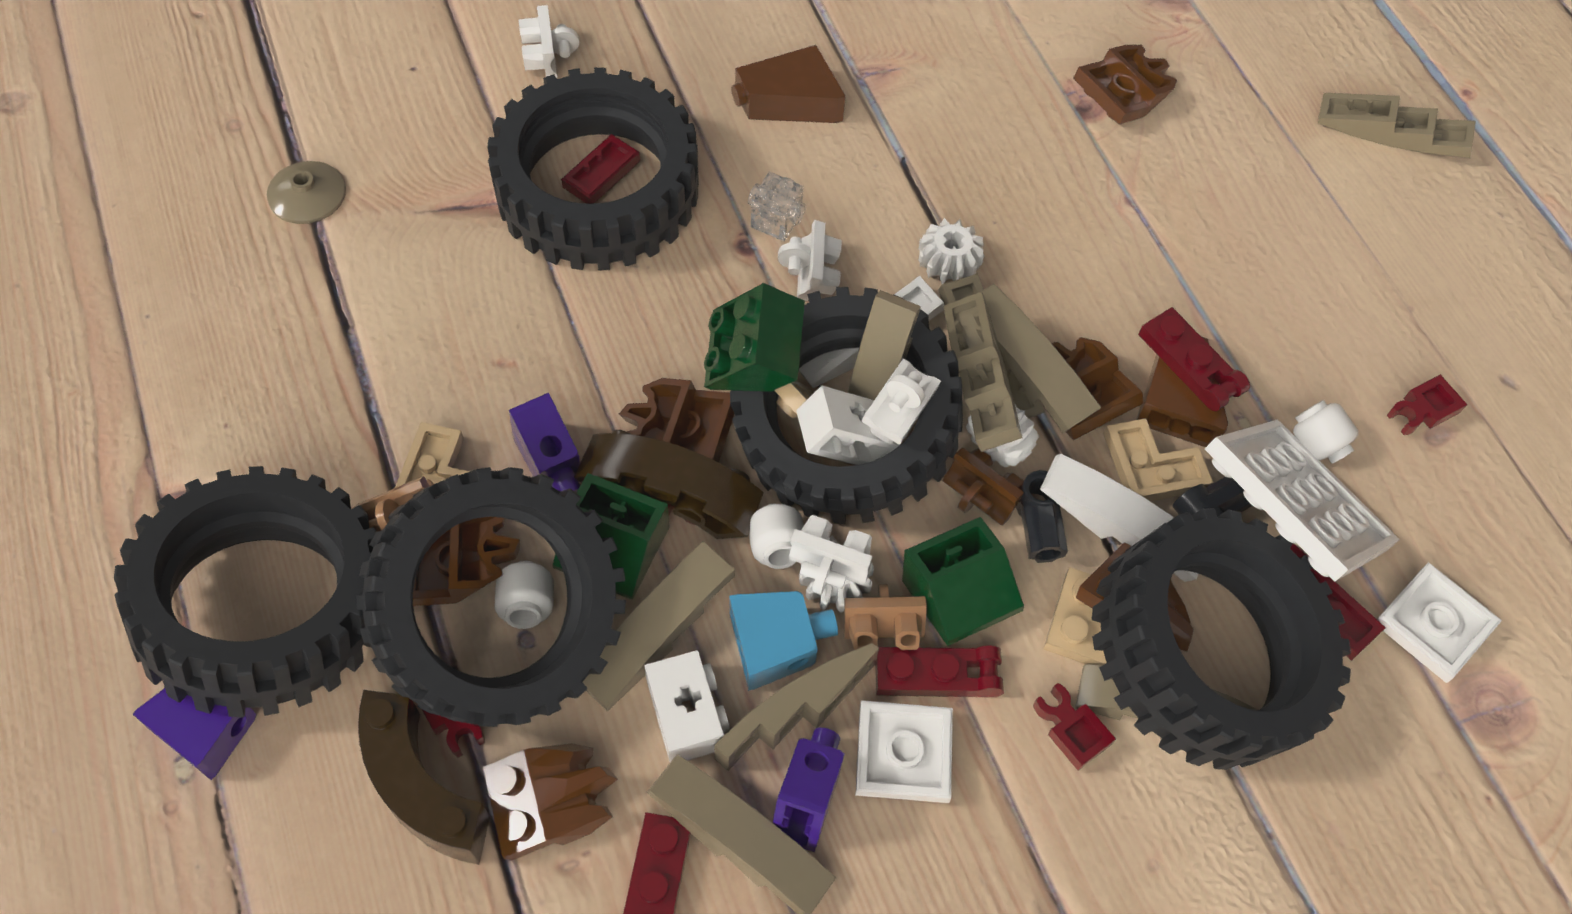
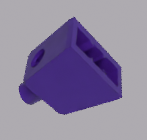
M549 392L510 409L509 415L513 440L532 475H546L554 479L553 488L559 491L572 489L577 493L581 484L574 476L580 465V457Z
M164 688L140 706L132 715L202 774L212 780L255 721L257 714L252 708H246L245 717H229L227 707L215 705L212 712L208 714L195 709L191 696L187 695L178 703L167 696Z
M823 727L814 729L811 740L805 738L798 740L777 798L773 818L774 825L803 849L814 853L845 755L841 750L837 749L840 736L835 731Z

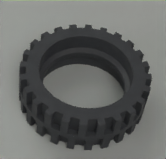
M594 67V73L580 74V68L568 70L569 76L557 79L552 74L544 77V85L536 89L532 85L527 86L521 90L523 99L519 102L511 99L504 106L506 118L497 117L492 126L494 137L488 138L487 145L489 153L488 164L502 221H507L508 230L514 239L522 236L525 249L532 254H535L539 249L543 250L546 261L557 265L560 259L570 261L571 269L583 270L584 263L598 264V271L610 270L609 263L623 261L625 267L636 264L637 255L646 252L650 258L660 252V242L663 240L669 244L674 242L679 237L678 224L686 227L692 218L691 207H696L699 186L696 130L693 123L689 124V116L683 105L675 107L674 95L667 89L659 93L655 90V81L646 77L639 82L632 79V72L620 70L619 75L607 74L606 68ZM613 134L614 136L627 138L651 151L660 160L661 164L660 170L655 177L640 190L615 201L595 204L575 203L554 197L536 186L530 177L536 163L548 151L565 141L587 135Z
M836 287V296L822 299L820 291L807 294L809 303L804 305L799 368L812 359L831 351L860 348L878 289L865 287L864 295L858 296L850 295L849 287ZM920 309L911 335L913 340L906 360L919 372L941 380V382L919 415L911 435L895 450L875 461L845 467L828 466L809 461L792 449L780 430L776 403L779 395L774 390L771 392L730 391V404L735 414L732 420L752 469H755L761 484L766 490L774 489L776 491L778 499L782 504L791 507L794 503L801 505L804 516L809 518L812 515L818 517L820 511L830 513L832 522L836 524H846V515L860 514L862 523L875 521L873 512L888 508L891 516L902 512V500L910 495L919 502L928 494V481L933 478L940 482L946 474V460L948 457L954 458L959 447L958 434L962 432L963 427L962 379L959 377L958 360L955 351L951 350L948 352L947 336L940 327L932 331L930 330L929 316Z
M263 466L249 467V474L231 476L230 469L216 472L217 480L203 485L197 478L184 484L186 493L176 499L167 494L157 501L159 512L153 518L143 514L134 524L138 538L137 540L129 538L124 540L120 549L124 565H116L114 571V581L118 590L114 595L136 661L142 663L146 677L154 685L163 681L167 696L178 703L187 695L191 696L195 709L208 714L212 712L215 705L227 707L229 717H245L246 708L262 707L264 716L278 714V704L295 699L298 707L313 702L312 691L324 686L328 692H331L341 685L340 672L347 667L355 672L364 662L362 646L372 647L370 643H364L360 629L365 628L363 609L357 610L356 596L363 593L364 578L359 577L362 563L369 560L374 548L370 546V543L376 534V529L373 527L369 528L368 514L362 506L358 505L351 509L350 495L340 487L332 493L327 491L325 479L313 474L308 481L298 479L295 469L282 467L279 475L265 474ZM262 540L291 542L319 553L335 568L337 587L325 606L303 624L273 637L253 641L213 639L184 627L177 621L173 613L172 597L185 576L209 556L234 545Z
M487 467L475 469L461 475L456 474L414 494L411 500L397 507L389 515L390 521L383 530L376 532L370 543V546L374 548L369 560L361 565L359 577L364 578L362 595H357L356 599L357 610L363 609L365 628L360 629L363 642L371 644L376 658L372 659V662L379 672L386 673L394 684L391 687L403 697L412 699L418 704L417 707L429 713L446 717L449 720L480 726L498 727V724L521 725L530 723V717L538 714L549 716L561 710L559 702L567 697L578 698L588 689L583 681L589 674H601L608 662L600 656L606 645H617L621 634L620 631L613 630L611 627L614 614H625L626 600L616 599L615 582L625 581L623 567L613 569L608 553L618 550L613 537L602 539L595 528L603 520L595 510L583 512L576 505L581 496L572 489L559 491L552 487L553 478L543 474L529 477L523 475V469L508 467L501 471H491V468ZM500 517L525 524L539 533L549 543L563 569L567 587V606L564 622L555 643L537 662L510 675L490 678L478 677L463 673L449 666L427 645L418 628L414 614L413 588L422 559L440 536L456 525L471 519Z
M1203 508L1193 515L1190 512L1177 515L1125 550L1124 554L1111 563L1108 567V571L1111 574L1100 581L1096 591L1105 598L1093 606L1092 621L1101 623V631L1092 636L1094 650H1103L1106 664L1099 667L1104 681L1113 679L1120 692V695L1114 697V700L1121 710L1129 706L1139 719L1135 722L1134 726L1143 735L1153 731L1161 738L1158 747L1170 755L1180 750L1185 751L1187 763L1201 766L1213 761L1214 769L1227 770L1237 765H1240L1242 768L1253 765L1314 739V734L1325 730L1333 722V718L1329 714L1341 709L1346 698L1345 695L1338 691V688L1350 683L1351 669L1343 666V657L1350 654L1351 650L1349 639L1341 638L1339 626L1345 623L1341 609L1333 610L1327 597L1333 592L1326 581L1320 584L1311 572L1313 567L1309 563L1307 555L1299 558L1290 549L1293 543L1286 540L1281 534L1274 537L1267 533V523L1257 518L1249 523L1242 522V513L1227 510L1217 517L1214 508ZM1175 571H1190L1216 581L1235 595L1254 618L1264 638L1270 661L1269 691L1261 709H1248L1226 700L1208 687L1184 658L1173 635L1168 614V589L1172 574Z

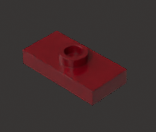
M611 134L561 179L562 188L584 203L594 204L640 162V152Z

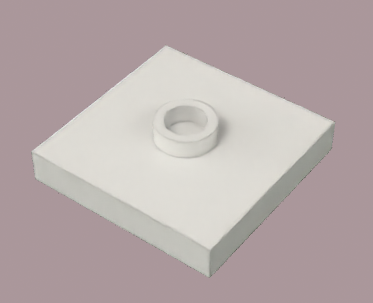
M1429 562L1377 618L1386 627L1383 631L1446 683L1456 676L1502 621Z
M861 700L855 795L949 803L951 800L953 708Z

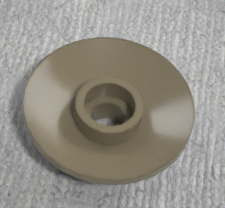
M303 161L285 167L274 176L267 189V200L271 210L279 218L290 223L309 224L332 215L342 204L346 188L341 174L332 166L318 161Z

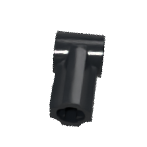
M1043 470L1033 471L1027 475L1021 487V491L1024 493L1016 506L1017 512L1023 521L1028 558L1037 561V563L1053 562L1056 559L1065 557L1068 552L1060 505L1040 490L1048 471ZM1031 494H1039L1043 496L1046 500H1038L1034 498Z
M1224 477L1207 487L1204 484L1194 486L1182 494L1173 503L1172 507L1178 515L1185 512H1190L1193 515L1203 508H1214L1218 517L1227 510L1241 513L1253 505L1247 501L1243 494L1244 489L1233 478Z

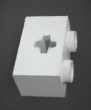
M822 385L796 410L807 453L854 465H861L884 457L900 445L896 442H893V444L884 442L871 434V427L862 422L863 416L874 400Z
M696 650L644 665L646 681L669 762L677 755L686 760H691L714 753V745L724 736L723 734L730 731L724 706L715 707L711 691L717 690V684L711 664L702 665L699 652ZM690 700L691 705L695 707V711L687 713L685 706H682V702Z

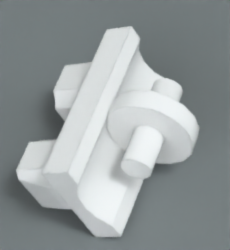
M548 5L537 6L538 18L519 19L522 44L541 42V44L522 46L525 71L545 69L546 77L554 74L557 78L554 53L559 54L562 58L569 57L579 47V36L574 29L564 24L557 25L551 31Z
M814 220L812 232L808 236L802 237V239L792 237L790 243L782 245L778 251L779 263L788 268L789 274L798 275L797 297L808 301L807 294L820 291L822 294L832 295L836 287L840 285L841 272L824 266V262L835 264L841 253L842 240L825 235V223Z
M902 359L863 416L862 422L871 427V434L888 444L896 442L900 445L939 387L941 380L919 372L909 361Z
M812 515L802 530L795 529L790 541L792 546L789 554L790 560L802 564L800 574L815 579L812 592L822 595L826 584L843 589L846 580L865 586L873 557L870 555L872 537L866 533L854 530L849 531L844 546L829 541L833 524L826 519Z

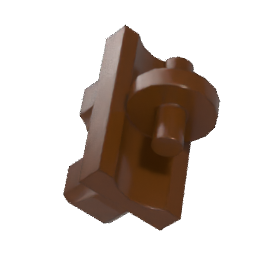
M962 447L956 452L954 461L942 481L963 496L958 504V509L962 512L967 513L975 505L1003 526L1011 517L1024 493L1021 491L1024 480L1014 473H1006L1004 476H1001L991 468L993 461L991 456L985 451L981 452L977 448L969 452Z

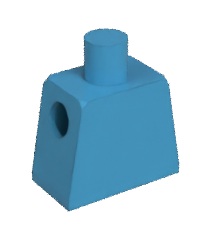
M772 592L729 596V615L748 691L813 666L816 663L817 657L816 640L838 635L834 611L830 609L808 614L801 592Z

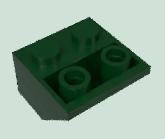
M762 283L715 308L708 324L710 339L708 353L704 360V368L706 370L704 387L710 390L771 392L798 380L805 301Z
M587 473L577 491L581 498L576 505L583 512L595 510L603 520L595 528L602 539L613 537L618 550L608 553L613 569L622 567L624 569L625 581L615 582L616 594L633 600L669 529L668 504ZM555 554L552 564L553 568L563 572L559 559Z
M981 516L904 551L902 581L913 597L925 596L926 616L947 646L1024 610V604L1005 548Z

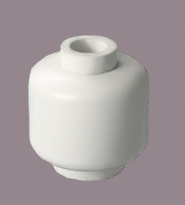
M1322 400L1295 417L1298 421V424L1293 429L1295 437L1319 461L1328 457L1333 464L1354 451L1350 443L1357 438L1358 429L1341 405L1337 403L1327 405Z
M769 504L752 515L749 531L750 545L754 558L761 564L774 569H784L796 563V561L789 559L792 546L790 541L795 529L802 530L804 524L801 514L794 507L785 504Z
M519 561L502 569L503 576L496 579L494 608L497 615L510 626L518 629L533 628L546 620L553 609L554 580L550 571L542 565L531 561Z

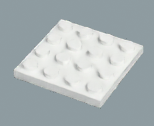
M1278 419L1217 436L1205 448L1213 457L1212 463L1214 467L1224 476L1233 478L1244 489L1243 494L1247 501L1255 508L1265 510L1277 522L1275 524L1277 531L1289 542L1297 543L1309 555L1308 561L1311 566L1325 577L1330 576L1334 581H1337L1388 551L1400 540L1325 465L1316 459Z

